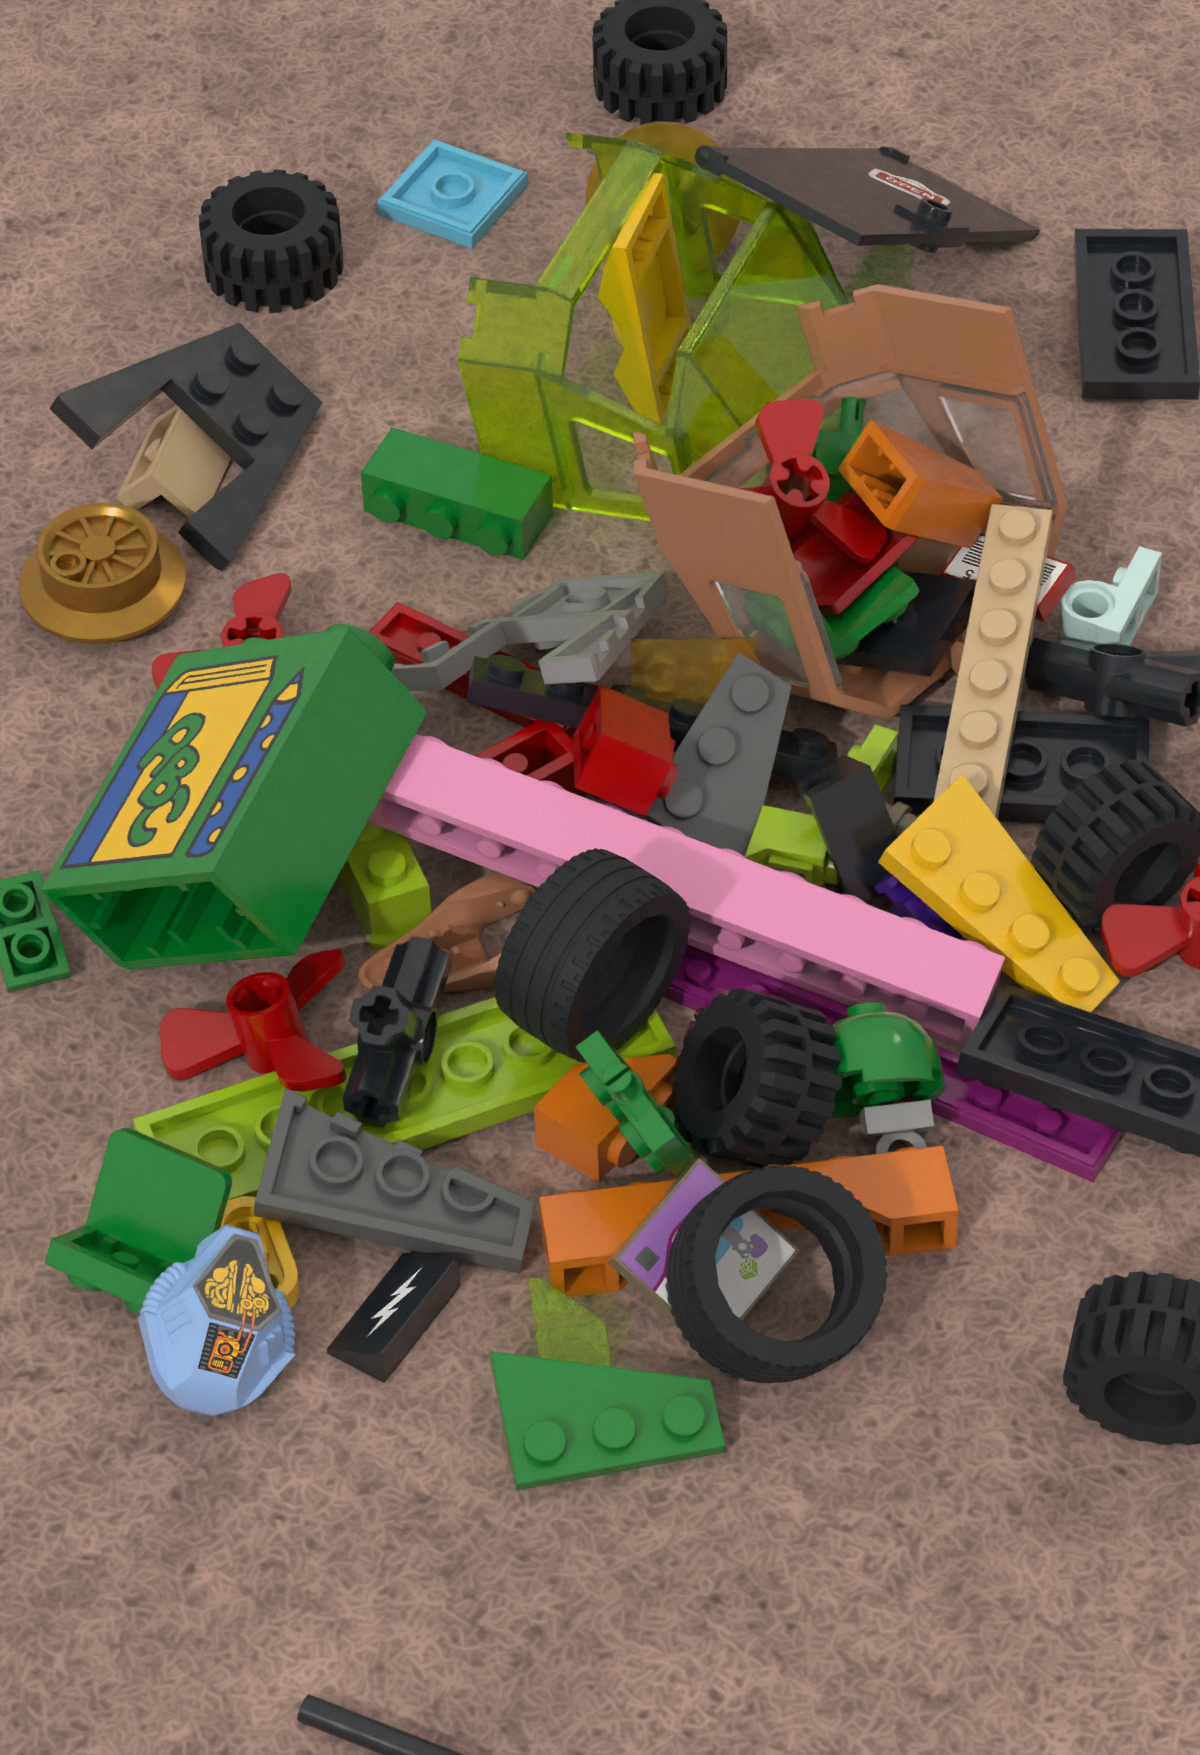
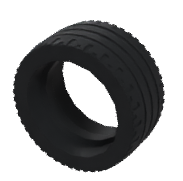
M601 848L589 849L586 852H581L579 855L571 857L569 861L564 862L561 867H558L538 887L539 889L534 892L529 902L523 907L524 909L518 915L509 936L506 938V943L498 960V968H496L494 980L496 1003L506 1016L521 1029L539 1039L556 1052L586 1063L576 1046L598 1030L616 1050L630 1040L653 1014V1011L660 1004L661 999L665 996L667 989L673 982V978L682 962L689 939L688 934L690 933L689 926L691 923L689 920V907L686 901L669 885L630 860Z
M783 1165L750 1170L725 1181L702 1198L691 1209L680 1225L670 1246V1254L666 1263L665 1278H667V1283L665 1287L668 1295V1304L671 1305L670 1311L672 1317L674 1316L675 1324L682 1331L683 1334L681 1335L689 1342V1346L696 1350L702 1359L709 1362L708 1364L719 1368V1371L727 1373L734 1378H743L744 1381L756 1383H782L803 1379L825 1369L850 1353L860 1343L875 1322L874 1320L878 1316L883 1304V1294L886 1292L887 1259H885L884 1254L885 1248L881 1243L882 1237L876 1229V1223L871 1220L870 1213L863 1208L862 1202L859 1199L857 1200L853 1196L854 1194L849 1190L847 1191L842 1184L834 1182L833 1178L824 1176L817 1171H809L808 1168L796 1166L783 1167ZM767 1209L794 1218L817 1237L831 1263L835 1294L829 1317L818 1331L801 1340L780 1341L756 1333L733 1313L719 1288L715 1255L720 1236L734 1219L751 1210Z

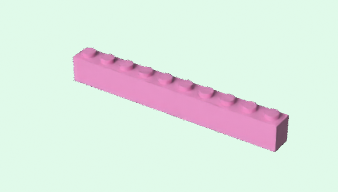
M414 735L368 820V823L536 887L544 883L550 874L552 875L558 867H561L564 862L569 861L571 857L594 848L608 850L630 860L665 882L686 901L689 907L688 912L690 913L689 920L691 921L687 945L850 1007L867 1002L883 1003L886 1005V1012L901 1013L919 1022L931 1038L964 1047L990 1005L1005 960L1004 956L989 951L980 943L970 940L962 941L930 929L924 923L914 918H901L867 905L856 896L838 894L811 884L795 873L774 870L748 860L734 850L719 849L687 837L676 828L658 826L626 814L615 805L597 803L568 792L557 783L539 781L510 770L496 760L489 758L481 759L449 747L440 739L432 736Z

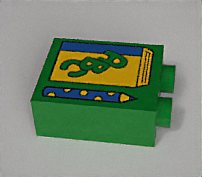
M335 624L327 628L326 631L271 640L248 638L240 645L178 654L46 879L41 891L114 963L128 970L294 956L428 711L391 672L395 661L389 648L370 632L353 625Z

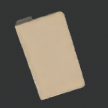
M175 405L154 419L116 499L124 506L138 510L162 495L190 518L214 497L231 457L188 417L183 410Z

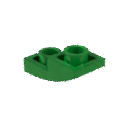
M39 870L0 880V969L8 993L71 977L55 916H52L47 896L41 891L43 881Z

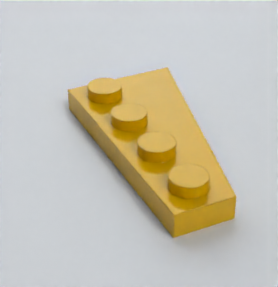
M963 774L884 851L878 863L964 938L980 943L989 951L1004 956L1005 960L1002 971L1024 990L1093 1013L1119 984V979Z

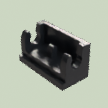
M843 755L835 759L834 763L802 779L797 783V788L800 796L804 797L806 804L810 806L840 881L836 885L839 894L856 896L867 904L885 894H879L874 888L875 885L890 873L878 861L884 851L898 836L871 766Z

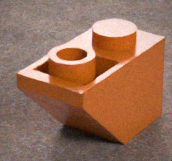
M660 1054L624 1059L642 1079L644 1086L656 1102L673 1112L676 1098H672V1084L676 1079L677 1070L674 1069L677 1058L670 1054ZM587 1063L575 1064L534 1106L536 1145L600 1183L615 1166L619 1168L626 1167L637 1153L618 1128V1125L628 1118L626 1117L619 1122L607 1106H603L579 1074L589 1065Z

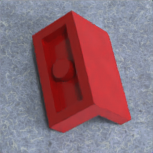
M854 489L848 490L835 502V504L881 523ZM814 524L810 525L803 534L792 542L790 547L794 559L801 562L803 571L800 577L805 592L811 596L822 615H838L915 543L918 537L893 531L884 526L888 538L874 561L870 563H860L853 560Z

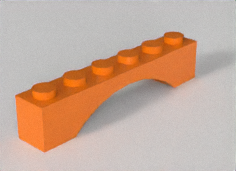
M943 1146L927 1148L905 1147L894 1152L856 1157L836 1156L824 1161L783 1165V1167L796 1166L808 1168L809 1171L820 1172L824 1176L833 1178L834 1182L842 1184L847 1191H851L854 1194L853 1196L862 1202L863 1208L868 1210L871 1220L876 1223V1229L882 1237V1246L885 1248L884 1254L887 1256L956 1248L959 1209ZM771 1164L764 1167L779 1166L782 1164ZM750 1170L722 1173L718 1175L724 1181H727L739 1174H742ZM677 1179L659 1182L637 1181L620 1187L588 1191L568 1190L557 1195L539 1197L541 1238L551 1299L616 1292L624 1288L629 1282L607 1262ZM767 1209L757 1210L777 1229L787 1228L808 1231L794 1218Z

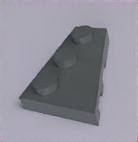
M738 652L673 755V763L678 765V770L668 795L664 800L655 797L646 816H639L658 826L676 828L687 837L716 848L734 850L745 857L760 811L765 803L792 685Z

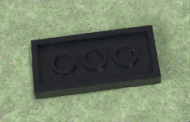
M1075 229L1073 248L1082 399L1198 400L1200 377L1187 229Z
M901 704L894 805L899 801L912 807V814L921 815L934 801L952 707ZM1018 711L998 819L1045 822L1051 812L1062 802V799L1093 773L1097 774L1104 767L1114 763L1120 765L1126 760L1149 763L1150 718Z
M1005 983L1001 985L962 1048L956 1073L979 1080L986 1086L1005 1089L1040 1101L1052 1109L1066 1110L1106 1124L1113 1130L1129 1132L1167 1145L1177 1152L1200 1157V1049Z

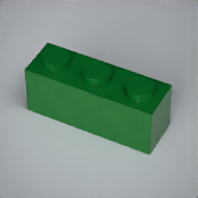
M391 427L361 471L364 512L373 514L383 522L394 523L397 521L426 530L430 535L439 539L452 538L479 546L483 551L491 555L505 554L524 560L553 516L552 475Z

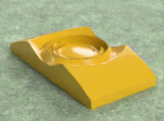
M650 173L604 265L598 300L612 317L616 341L623 348L614 371V376L631 406L644 423L658 427L662 426L697 354L664 174Z

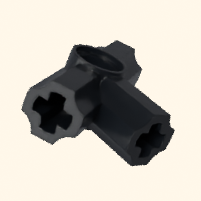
M1048 635L1034 637L1029 648L1024 675L1029 689L1083 701L1085 710L1103 716L1132 717L1140 715L1185 727L1197 724L1200 716V653L1196 651H1144L1137 647L1122 644H1095L1091 646Z
M411 936L409 941L403 944H396L382 986L373 985L369 993L363 997L353 999L349 1022L358 1029V1054L342 1097L344 1111L353 1114L364 1125L384 1128L391 1121H399L417 1066H426L431 1057L437 1031V1008L451 970L450 953L441 950L433 940Z

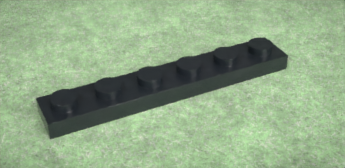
M493 655L489 659L474 656L468 678L467 702L577 728L599 685L587 682L544 684L541 671L528 669L521 661L504 655ZM616 684L610 688L668 713L670 737L675 740L674 752H676L704 707L695 701L687 699H675L670 703L649 698L642 690L629 685ZM796 728L793 732L781 730L771 775L801 781L805 777L834 763V760L838 758L836 742L829 741L824 734L808 728Z

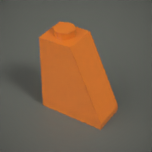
M870 419L838 468V471L883 526L893 531L966 548H971L982 530L987 527L991 504H1000L1003 500L1001 495L980 471Z

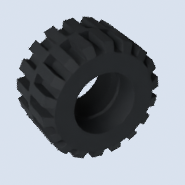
M617 0L614 2L615 7H606L600 13V20H595L592 35L593 81L595 95L598 101L604 100V108L608 112L614 113L619 110V119L631 122L634 117L640 118V125L653 121L675 122V119L683 118L685 123L697 120L698 111L707 115L714 110V102L721 103L725 96V89H727V26L725 22H722V15L717 9H709L708 2L704 0Z
M274 169L273 172L262 173V170L250 172L249 176H236L229 179L227 186L215 188L211 192V199L204 200L201 206L199 229L205 277L207 283H211V290L218 297L225 294L226 303L236 307L242 301L245 302L246 311L258 312L260 306H269V313H281L282 305L291 304L293 310L305 307L304 299L309 297L316 302L325 296L324 287L331 290L338 283L337 274H342L344 266L339 207L333 193L326 192L325 185L320 181H308V175L299 172L287 174L286 170Z
M1126 760L1120 765L1114 763L1104 767L1099 773L1090 775L1062 799V802L1046 819L1044 828L1038 833L1034 843L1037 847L1031 857V864L1035 867L1034 869L1059 902L1088 931L1092 930L1095 934H1101L1102 916L1109 906L1113 904L1163 906L1183 886L1199 862L1197 859L1200 856V812L1149 763L1145 761L1138 763L1136 760Z
M741 988L731 989L728 995L721 993L713 998L710 1008L704 1007L696 1016L695 1025L692 1030L688 1029L683 1040V1049L680 1056H677L674 1070L677 1071L676 1079L672 1084V1098H676V1104L673 1112L676 1123L681 1124L680 1134L684 1140L692 1143V1148L701 1153L758 1168L771 1164L791 1165L793 1160L801 1161L809 1153L810 1144L812 1142L818 1143L825 1132L824 1124L827 1118L832 1117L836 1105L833 1103L835 1094L840 1088L841 1075H838V1066L841 1063L840 1048L833 1046L837 1036L833 1027L826 1024V1017L810 1007Z
M1141 1271L1129 1272L1128 1277L1113 1275L1104 1278L1102 1285L1093 1284L1086 1290L1085 1298L1080 1299L1063 1373V1385L1067 1386L1066 1395L1071 1403L1080 1406L1079 1412L1088 1420L1099 1422L1101 1428L1111 1433H1119L1138 1441L1171 1446L1173 1443L1184 1445L1200 1444V1282L1193 1279L1184 1280L1176 1278L1174 1274L1159 1272L1158 1275H1153Z

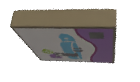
M700 1158L693 1160L607 1262L674 1324L676 1321L670 1311L671 1305L668 1304V1295L665 1287L667 1283L665 1271L667 1268V1258L670 1254V1246L680 1225L691 1209L702 1198L725 1182ZM751 1210L734 1219L720 1236L715 1255L719 1288L733 1313L741 1320L745 1318L800 1251L757 1210Z

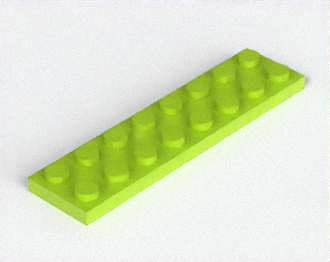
M493 997L437 1016L436 1038L431 1057L426 1066H417L399 1121H391L384 1128L362 1124V1130L396 1145L398 1140H401L420 1150H424L534 1112V1106L575 1064L584 1063L556 1052L539 1039L521 1029L499 1009L496 1003L497 1000ZM656 1009L646 1020L645 1024L638 1029V1032L625 1042L622 1047L616 1049L624 1059L660 1054H670L676 1058V1045ZM356 1043L328 1053L343 1063L347 1074V1079L343 1083L311 1091H294L307 1097L306 1105L333 1117L336 1112H339L359 1121L353 1114L344 1111L342 1097L358 1054V1045ZM276 1071L133 1118L134 1130L225 1169L232 1178V1187L228 1200L241 1196L256 1197L285 1087L280 1084Z

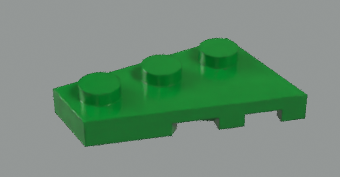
M490 1351V1365L516 1491L724 1453V1438L711 1380Z

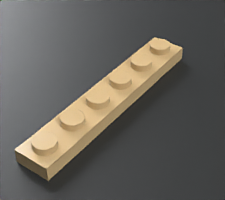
M991 504L934 796L935 801L963 774L997 820L1052 530V510Z

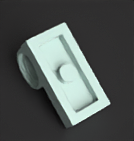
M1139 546L1128 568L1120 566L1117 569L1111 585L1093 580L1078 581L1072 584L1061 599L1058 638L1091 646L1095 644H1122L1130 646L1158 593L1162 553Z

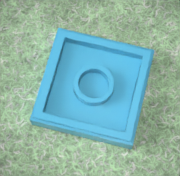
M433 139L377 201V211L381 216L473 249L528 186V173Z

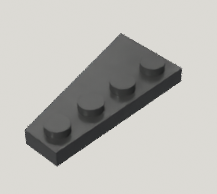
M285 1088L254 1203V1216L427 1254L448 1256L455 1260L520 1274L536 1202L456 1166L452 1170H448L422 1158V1150L401 1140H398L396 1145L363 1131L361 1122L339 1112H336L334 1117L306 1105L307 1097Z

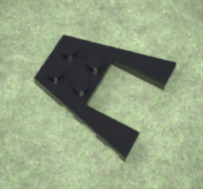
M240 322L62 392L56 397L49 408L91 450L162 391L244 470L188 518L178 531L200 555L220 571H223L235 556L323 403Z

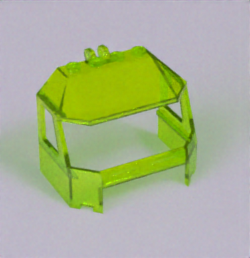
M565 132L569 147L587 150L588 154L595 156L601 184L536 285L470 277L466 303L477 305L472 338L461 337L458 366L481 454L552 475L553 507L650 521L641 495L594 489L589 485L574 421L633 443V432L646 434L651 450L667 456L670 460L673 474L680 475L759 413L766 404L773 402L815 369L795 307L820 300L822 309L826 310L848 304L849 302L812 222L805 217L726 178L716 176L682 157L642 141ZM655 173L664 174L686 295L688 298L693 299L697 298V296L709 298L677 351L666 426L564 377L575 306L612 249L625 221ZM705 207L753 224L723 275L717 270ZM830 412L822 419L820 428L829 431L839 430L836 428L838 425L836 415ZM767 462L736 488L761 487L771 469L770 463Z

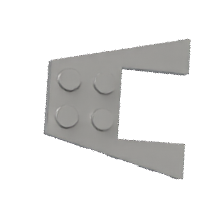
M660 571L563 578L510 605L511 617L485 618L468 627L470 637L459 645L449 649L447 641H439L420 651L423 659L422 664L403 665L396 663L391 672L408 691L442 690L471 670L474 656L488 658L507 644L532 643L533 648L537 650L557 647L538 660L544 684L596 682L601 679L669 596L665 573Z

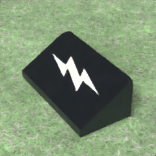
M402 1253L328 1346L327 1354L385 1383L459 1289V1262L448 1256Z

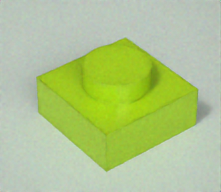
M875 724L862 746L855 744L847 756L871 766L882 795L896 772L898 732Z

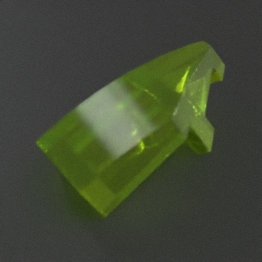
M540 1278L528 1279L529 1300L538 1357L611 1367L605 1321Z

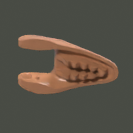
M502 873L481 877L449 895L417 926L367 959L358 970V976L362 985L368 991L371 990L373 985L382 986L396 944H403L409 941L412 936L433 940L441 950L450 953L451 970L443 993L479 991L494 988L496 968H498V960L501 953L490 960L482 943L481 934L485 926L523 909L534 892H536L535 886Z

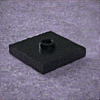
M902 571L914 579L919 587L918 595L909 602L907 609L899 617L892 621L881 623L860 639L858 647L851 654L842 659L833 660L831 663L931 677L970 616L977 580Z

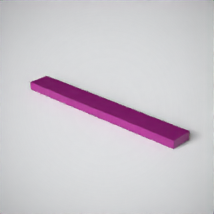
M687 944L682 962L673 978V982L667 989L665 996H663L697 1011L699 1008L704 1007L709 1009L712 999L719 994L728 995L731 989L741 988L810 1007L826 1017L827 1025L847 1018L846 1009H848V1007L818 994ZM936 1045L942 1063L945 1090L940 1097L931 1101L933 1114L1086 1180L1095 1181L1123 1136V1132L1113 1130L1106 1124L1066 1110L1052 1109L1040 1101L1005 1089L992 1088L984 1085L979 1080L958 1074L956 1071L960 1055ZM913 1094L911 1096L902 1098L901 1100L906 1102H913Z

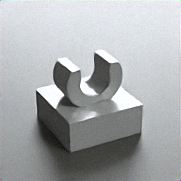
M931 1100L864 1107L857 1115L861 1141L879 1139L874 1147L873 1154L887 1153L889 1146L896 1142L904 1143L908 1147L927 1148L919 1134H927L934 1127Z

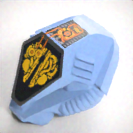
M225 1224L221 1229L200 1242L197 1246L195 1258L184 1263L175 1262L165 1272H162L146 1294L138 1321L150 1371L164 1395L181 1409L206 1416L234 1412L260 1396L295 1356L293 1347L296 1334L293 1331L295 1324L292 1323L294 1321V1317L291 1315L292 1309L287 1306L288 1301L284 1299L285 1294L273 1287L261 1238L258 1233Z

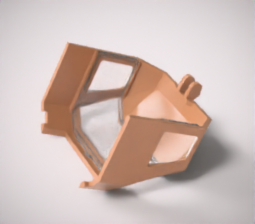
M880 284L854 290L853 297L855 302L823 310L820 300L795 307L815 369L774 401L793 399L815 400L824 410L820 428L835 431L839 430L841 398L854 396L858 397V399H865L867 404L865 406L863 430L870 419L980 471L1003 498L1000 505L1052 510V530L1047 556L1054 557L1068 504L1011 307ZM759 413L680 475L658 471L646 434L633 432V444L637 453V460L634 461V476L659 548L733 660L737 653L740 652L792 685L790 694L888 721L900 714L901 704L908 705L932 683L942 679L950 668L957 674L959 673L969 617L931 677L836 663L809 577L803 570L801 562L794 559L775 498L737 489L761 487L771 469L755 426ZM987 527L982 530V534L986 535ZM917 536V541L898 558V566L896 568L900 571L940 575L960 546Z

